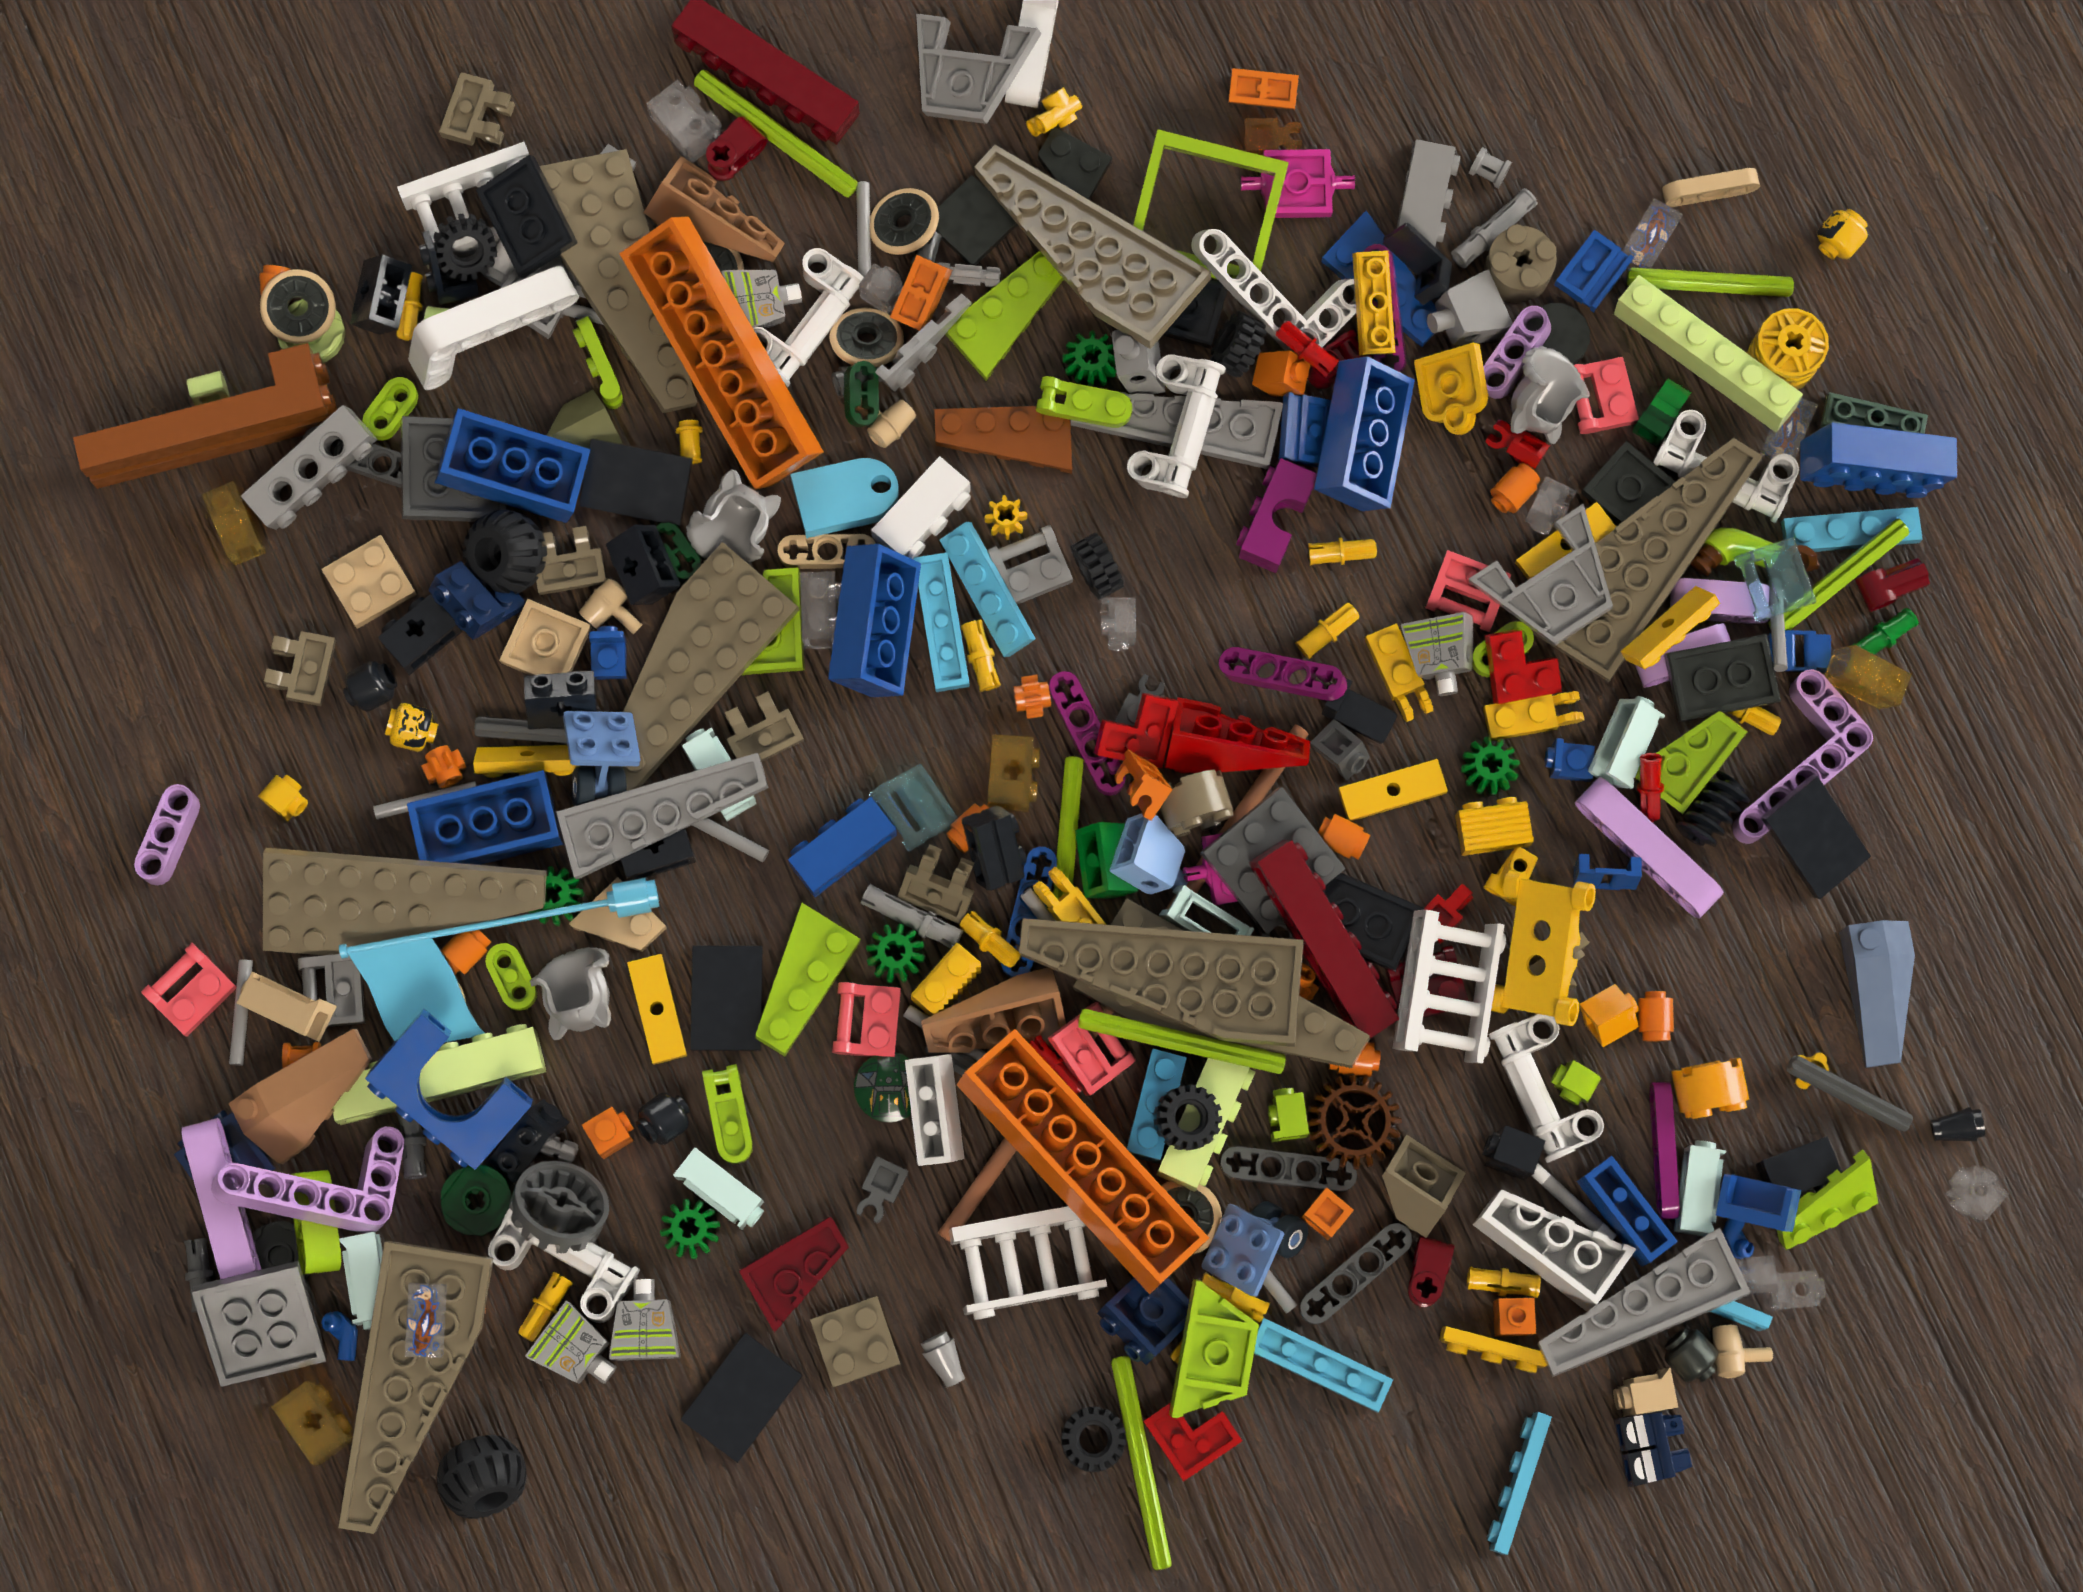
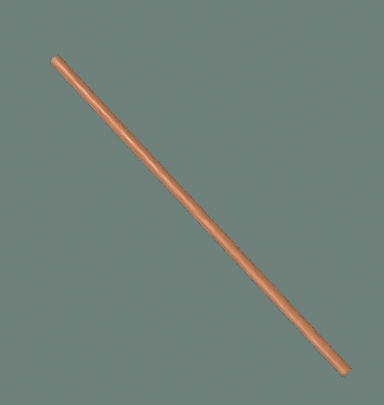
M1296 724L1289 732L1304 739L1309 735L1305 729ZM1285 767L1263 769L1233 811L1234 816L1226 821L1218 834L1224 833L1258 805ZM1203 856L1200 858L1196 866L1202 865ZM1205 879L1189 881L1186 886L1193 892L1198 893L1205 883ZM1176 894L1174 895V897L1165 909L1170 908L1171 904L1177 896ZM1101 1006L1104 1010L1103 1013L1110 1015L1114 1013L1108 1010L1107 1008ZM1088 1030L1092 1038L1095 1040L1098 1033ZM1005 1137L938 1231V1234L948 1242H950L949 1230L952 1227L966 1224L1017 1151Z

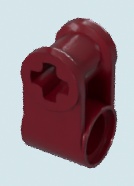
M744 116L738 117L707 147L706 158L709 174L718 181L730 180L764 150L768 143L767 137Z
M1355 329L1344 333L1333 343L1323 348L1339 361L1366 356L1374 358L1373 355L1359 356V342L1356 338L1358 333ZM1339 362L1333 368L1332 373H1329L1326 378L1310 365L1309 382L1319 389L1331 387L1335 384Z
M1419 1236L1408 1286V1296L1414 1305L1427 1308L1440 1298L1446 1275L1450 1269L1454 1244ZM1423 1282H1428L1429 1289L1434 1291L1427 1298L1421 1297L1422 1291L1416 1289V1286L1420 1287Z

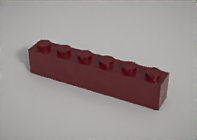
M690 0L671 25L675 39L674 42L682 50L688 53L691 51L697 53L708 67L716 71L718 69L723 70L729 74L730 80L741 88L749 87L756 92V96L763 103L769 106L775 104L784 110L783 113L788 119L796 124L804 123L811 128V132L818 139L824 142L830 140L837 145L860 114L859 102L704 0Z
M1282 840L1248 863L1293 938L1304 941L1303 954L1343 1021L1365 1032L1372 1038L1399 1020L1395 1012L1397 1004L1393 997L1387 991L1383 992L1377 980L1380 977L1375 967L1369 961L1365 962L1359 951L1362 947L1357 937L1352 932L1348 933L1341 921L1344 920V916L1334 902L1330 903L1323 891L1326 890V886L1316 872L1312 873L1305 861L1308 860V856L1303 847L1298 842L1294 843L1293 840Z

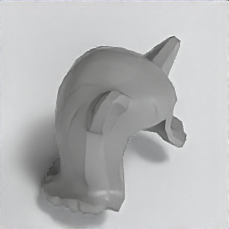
M1539 346L1527 351L1522 359L1525 377L1518 384L1511 399V410L1513 413L1511 432L1519 434L1527 430L1543 433L1549 443L1555 444L1562 432V422L1573 410L1576 402L1581 398H1588L1590 393L1587 385L1581 379L1578 369L1573 363L1569 362L1567 357L1554 349Z
M731 469L722 477L718 490L707 500L703 514L700 511H695L690 516L689 524L686 527V534L691 542V546L698 555L707 560L723 542L744 561L751 564V562L760 559L764 553V549L760 548L758 544L766 535L769 519L778 511L781 497L778 495L763 497L754 488L742 484L738 472Z
M586 947L577 949L574 952H567L565 955L562 954L553 958L551 962L541 969L538 975L530 980L531 987L536 985L542 987L543 1005L550 1015L548 1029L553 1040H560L568 1029L582 1032L593 1029L596 1025L603 1028L609 1026L611 1020V1012L608 1007L610 992L602 968L607 967L609 964V953L606 950L597 947Z

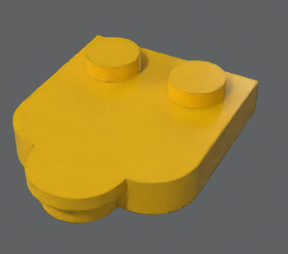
M1474 342L1414 360L1423 414L1431 421L1444 423L1445 428L1455 435L1468 433L1475 424L1476 414L1481 412L1488 402V390L1480 344Z

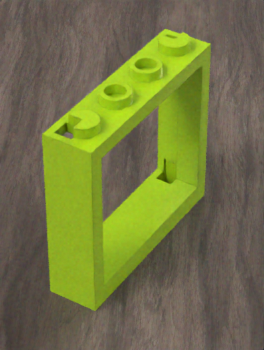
M1158 129L1133 226L1141 231L1144 229L1164 149L1275 176L1252 262L1261 271L1289 162ZM1175 250L1206 268L1194 254ZM1228 263L1227 273L1234 279L1238 276L1240 268L1237 265ZM1211 273V278H1212V279H1217V278Z

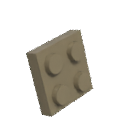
M878 1296L810 1319L833 1388L900 1365Z

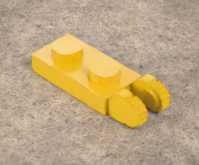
M1397 623L1365 636V642L1391 699L1395 700L1403 719L1406 722L1414 719L1413 709L1405 695L1415 692L1424 713L1432 712L1433 705L1424 688L1425 683L1416 673L1408 646Z
M1565 692L1554 696L1549 694L1502 704L1485 705L1483 710L1491 741L1557 730L1560 726L1582 722L1584 720L1583 712L1575 711L1556 716L1554 707L1579 701V692Z
M1057 867L1052 868L1048 875L1057 888L1064 893L1059 899L1055 897L1046 884L1038 881L1033 885L1035 893L1049 907L1047 909L1056 921L1106 925L1077 886L1074 887L1065 874Z

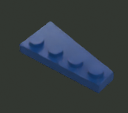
M1365 211L1326 252L1321 262L1342 280L1354 279L1352 254L1364 252L1368 246L1373 244L1385 246L1383 244L1385 235L1369 213ZM1392 253L1403 332L1420 347H1423L1435 334L1428 328L1427 316L1430 313L1437 312L1432 301L1422 305L1414 297L1417 280L1405 263Z

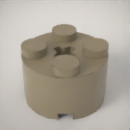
M1516 224L1500 233L1491 245L1484 264V271H1490L1502 300L1510 303H1521L1522 301L1533 300L1539 297L1547 288L1555 270L1557 260L1556 246L1543 232L1528 226ZM1518 262H1520V263H1522L1523 265H1522V267H1519V266H1517L1516 264H1517Z
M1207 770L1180 778L1181 782L1175 784V787L1172 788L1173 790L1160 808L1165 825L1176 838L1191 833L1190 829L1201 826L1202 831L1217 828L1222 825L1221 821L1234 816L1231 800L1220 770L1217 772L1215 770Z

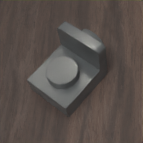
M1335 719L1310 742L1313 749L1338 769L1340 776L1345 780H1348L1353 774L1360 772L1370 758L1363 741Z

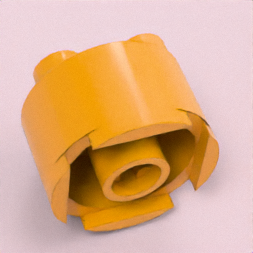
M1732 1058L1730 1061L1722 1063L1720 1060L1684 1067L1681 1068L1682 1070L1671 1071L1679 1112L1684 1113L1685 1118L1696 1119L1713 1115L1711 1109L1719 1107V1111L1726 1112L1747 1108L1746 1101L1750 1099L1741 1058Z

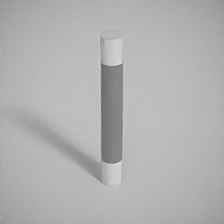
M1539 1163L1537 1164L1536 1170L1531 1176L1591 1231H1598L1607 1235L1611 1240L1617 1236Z

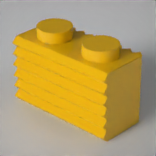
M1517 797L1498 799L1496 801L1497 805L1484 807L1483 802L1480 801L1462 805L1463 810H1458L1455 815L1461 855L1467 856L1509 849L1513 850L1515 846L1521 848L1530 847L1534 842V837L1532 835L1527 801L1518 802Z
M956 943L912 992L911 1000L929 1016L949 1008V1005H954L953 1000H958V995L963 994L962 989H967V984H972V979H976V974L981 973V962L959 943Z

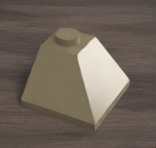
M1406 1134L1382 1177L1396 1219L1404 1223L1412 1231H1416L1427 1238L1446 1211L1466 1173Z

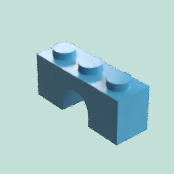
M1152 1049L1127 1145L1128 1151L1135 1158L1156 1164L1160 1163L1165 1139L1157 1134L1159 1128L1158 1125L1154 1126V1119H1157V1114L1154 1113L1155 1107L1159 1106L1160 1103L1158 1101L1167 1094L1166 1092L1180 1086L1187 1057Z

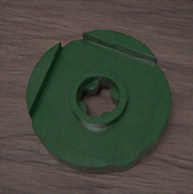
M479 1165L476 1170L470 1166L461 1168L452 1173L442 1187L440 1199L442 1213L447 1223L456 1231L467 1236L484 1237L500 1228L503 1218L509 1209L512 1191L507 1180L491 1167ZM480 1191L485 1194L483 1197L484 1207H476L474 1210H471L469 1208L471 1201L467 1199L469 1194L477 1195Z

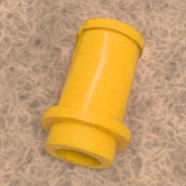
M698 420L679 421L676 434H679L680 456L693 458L692 464L701 463L699 433L703 432V428L699 426Z

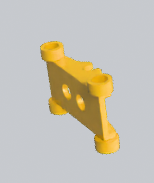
M1510 870L1504 879L1503 893L1507 898L1517 899L1506 982L1505 986L1495 984L1491 1011L1504 1014L1510 1008L1555 1017L1557 1024L1573 1026L1579 1014L1578 1000L1567 997L1571 978L1578 959L1573 958V949L1575 946L1580 945L1581 940L1579 933L1580 910L1590 911L1593 907L1596 893L1595 886L1592 883L1580 881L1576 882L1574 887L1537 882L1527 879V875L1524 872ZM1541 920L1546 921L1550 926V935L1544 941L1537 939L1534 934V927ZM1535 955L1541 956L1546 965L1544 972L1538 976L1533 974L1529 968L1530 959Z

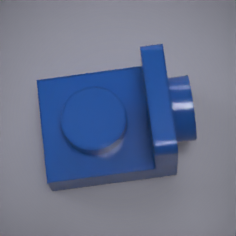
M614 626L598 627L597 631L589 632L591 671H594L595 680L627 679V644L624 632L618 631V628Z
M1556 738L1552 747H1547L1545 752V767L1550 768L1549 778L1591 782L1593 775L1588 772V769L1594 758L1595 746L1564 743V739Z

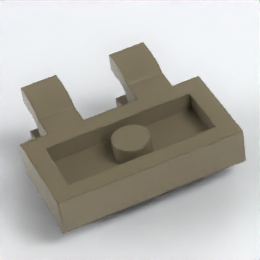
M461 72L439 130L441 137L473 146L476 137L489 144L500 147L504 137V133L499 131L500 125L482 120L487 107L511 117L515 107L514 102L510 101L511 95L493 91L494 84L492 80Z
M586 526L572 528L577 552L557 555L556 541L553 533H542L545 541H542V546H547V556L542 558V561L546 562L543 572L536 575L538 577L536 583L539 595L602 585L607 580L601 548L591 549L589 531Z
M303 631L300 632L299 641L274 636L271 647L274 655L294 656L295 659L291 674L266 669L264 678L266 687L277 690L286 689L287 700L322 707L336 639Z
M768 691L756 697V702L766 720L750 728L747 727L738 707L725 712L726 718L735 735L726 740L736 759L758 753L762 762L804 741L789 709L779 713Z
M929 844L926 854L921 859L919 868L910 864L897 898L960 924L968 911L974 894V890L965 887L974 862L961 858L951 881L933 874L942 849Z

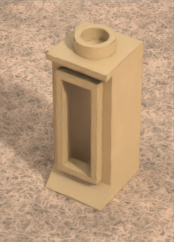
M251 972L248 980L243 984L240 992L241 995L237 1001V1004L320 1042L337 1007L322 999L316 1001L255 972Z

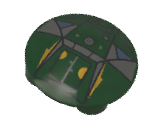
M895 1053V1057L873 1056L860 1067L855 1077L854 1093L858 1105L866 1115L881 1122H897L911 1116L905 1060H908V1057Z

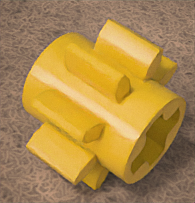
M1003 495L1001 502L997 504L992 501L989 502V508L993 514L985 515V523H993L991 535L994 536L999 532L1005 534L1006 540H1009L1010 533L1016 531L1021 534L1023 532V527L1019 521L1027 519V512H1019L1021 500L1018 499L1013 503L1007 501L1006 495ZM1009 513L1012 514V521L1009 519H1005L1003 522L1000 521V514L1003 516H1007Z

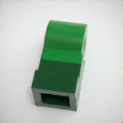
M1668 378L1637 421L1632 432L1658 448L1691 392Z

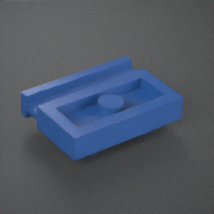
M1594 230L1557 278L1554 285L1580 304L1583 303L1588 306L1590 311L1594 313L1631 264L1634 257L1621 251L1622 248Z
M1292 392L1283 395L1279 460L1281 458L1293 461L1296 464L1319 467L1331 400L1307 395H1294Z

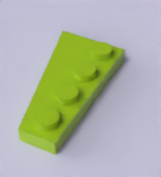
M1039 251L968 307L945 335L983 379L987 381L994 368L1001 359H1004L1011 350V346L1020 334L1027 329L1033 317L1040 308H1043L1064 279Z
M801 903L755 1039L785 1057L860 944L861 939Z

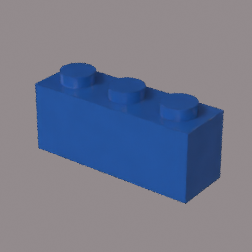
M872 797L866 801H863L862 798L858 799L845 810L846 816L838 822L834 819L830 820L818 830L820 835L810 843L804 840L791 850L790 854L792 856L788 859L789 865L814 898L897 836V829Z
M1613 1156L1604 1160L1576 1181L1623 1244L1636 1248L1632 1255L1641 1267L1652 1262L1678 1242Z

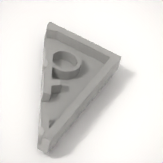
M961 293L946 306L945 313L936 323L931 320L897 351L893 359L895 364L888 370L882 364L875 373L884 384L894 392L899 387L901 389L905 388L915 376L914 369L921 361L926 363L933 357L937 351L935 345L968 309L972 302Z

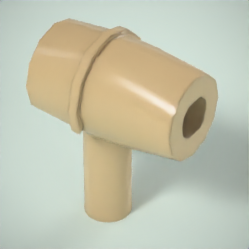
M861 397V405L855 409L866 416L868 415V409L862 408ZM898 400L883 413L879 411L877 419L867 429L870 438L878 446L886 448L896 439H900L901 434L916 418L915 411L903 400Z
M609 578L600 587L594 589V593L579 611V614L596 629L612 615L633 635L643 625L622 606L627 599L624 588L617 581Z
M1722 1325L1712 1328V1345L1718 1351L1717 1359L1714 1362L1717 1367V1376L1736 1378L1745 1373L1746 1362L1772 1361L1773 1351L1770 1347L1743 1348L1737 1325Z

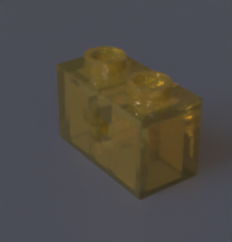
M234 481L201 494L225 553L234 566L267 553L247 504L241 497L242 492Z
M1857 645L1834 649L1824 676L1833 686L1877 709L1901 705L1912 674Z
M992 734L988 790L989 808L1000 806L1004 810L1029 812V802L1037 801L1038 782L1031 781L1032 768L1039 769L1040 748L1033 747L1034 737ZM1011 767H1018V773L1020 774H1018L1017 780H1010L1009 773Z
M306 1381L271 1407L311 1465L319 1466L352 1442L353 1438L349 1432L353 1430V1427L342 1412L337 1415L328 1404L333 1399L321 1383L315 1385L314 1382ZM312 1413L322 1415L323 1418L319 1421L320 1429L309 1427V1424L313 1421L310 1416Z

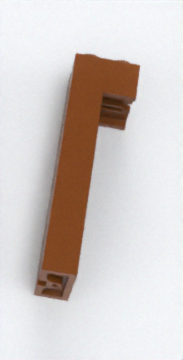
M308 343L268 353L275 381L274 386L73 437L80 470L86 477L90 478V482L98 489L303 436L308 429L319 426L337 410L335 398L330 394L327 385L331 382L326 364L322 362L319 352L313 354Z

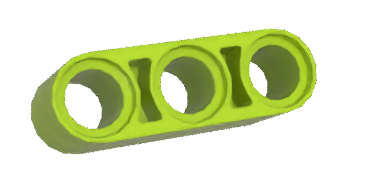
M328 1170L291 1173L293 1176L332 1184L331 1175ZM302 1192L294 1193L295 1201L298 1204L309 1205V1199L306 1194ZM329 1200L331 1209L336 1212L334 1200ZM293 1218L298 1259L302 1274L340 1271L341 1248L338 1228Z

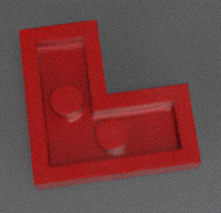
M1516 629L1485 635L1493 703L1502 704L1562 692L1558 658L1551 657L1526 662L1522 630Z
M1142 693L1134 726L1102 719L1094 753L1098 756L1124 761L1126 758L1124 756L1125 752L1130 750L1154 764L1157 768H1162L1178 701Z
M1171 1403L1143 1421L1183 1482L1243 1441L1223 1411L1194 1431L1183 1416L1173 1418L1169 1415Z

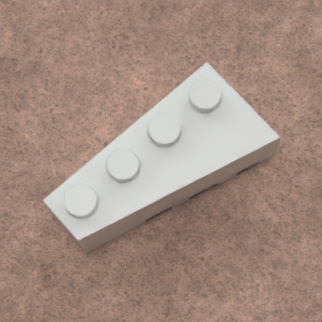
M1502 1189L1491 1198L1473 1223V1226L1585 1311L1590 1310L1599 1303L1636 1250V1248L1627 1244L1622 1245L1613 1241L1607 1235L1598 1231L1593 1232L1575 1224V1221L1564 1216L1559 1217L1545 1211L1543 1207Z

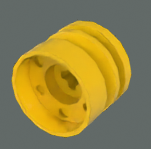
M1783 309L1773 313L1761 325L1758 333L1750 343L1747 354L1799 390L1812 379L1824 362L1829 349L1828 334L1822 322L1812 313L1801 309ZM1786 344H1787V345L1794 344L1796 347L1792 346V347L1788 348V347L1786 346Z

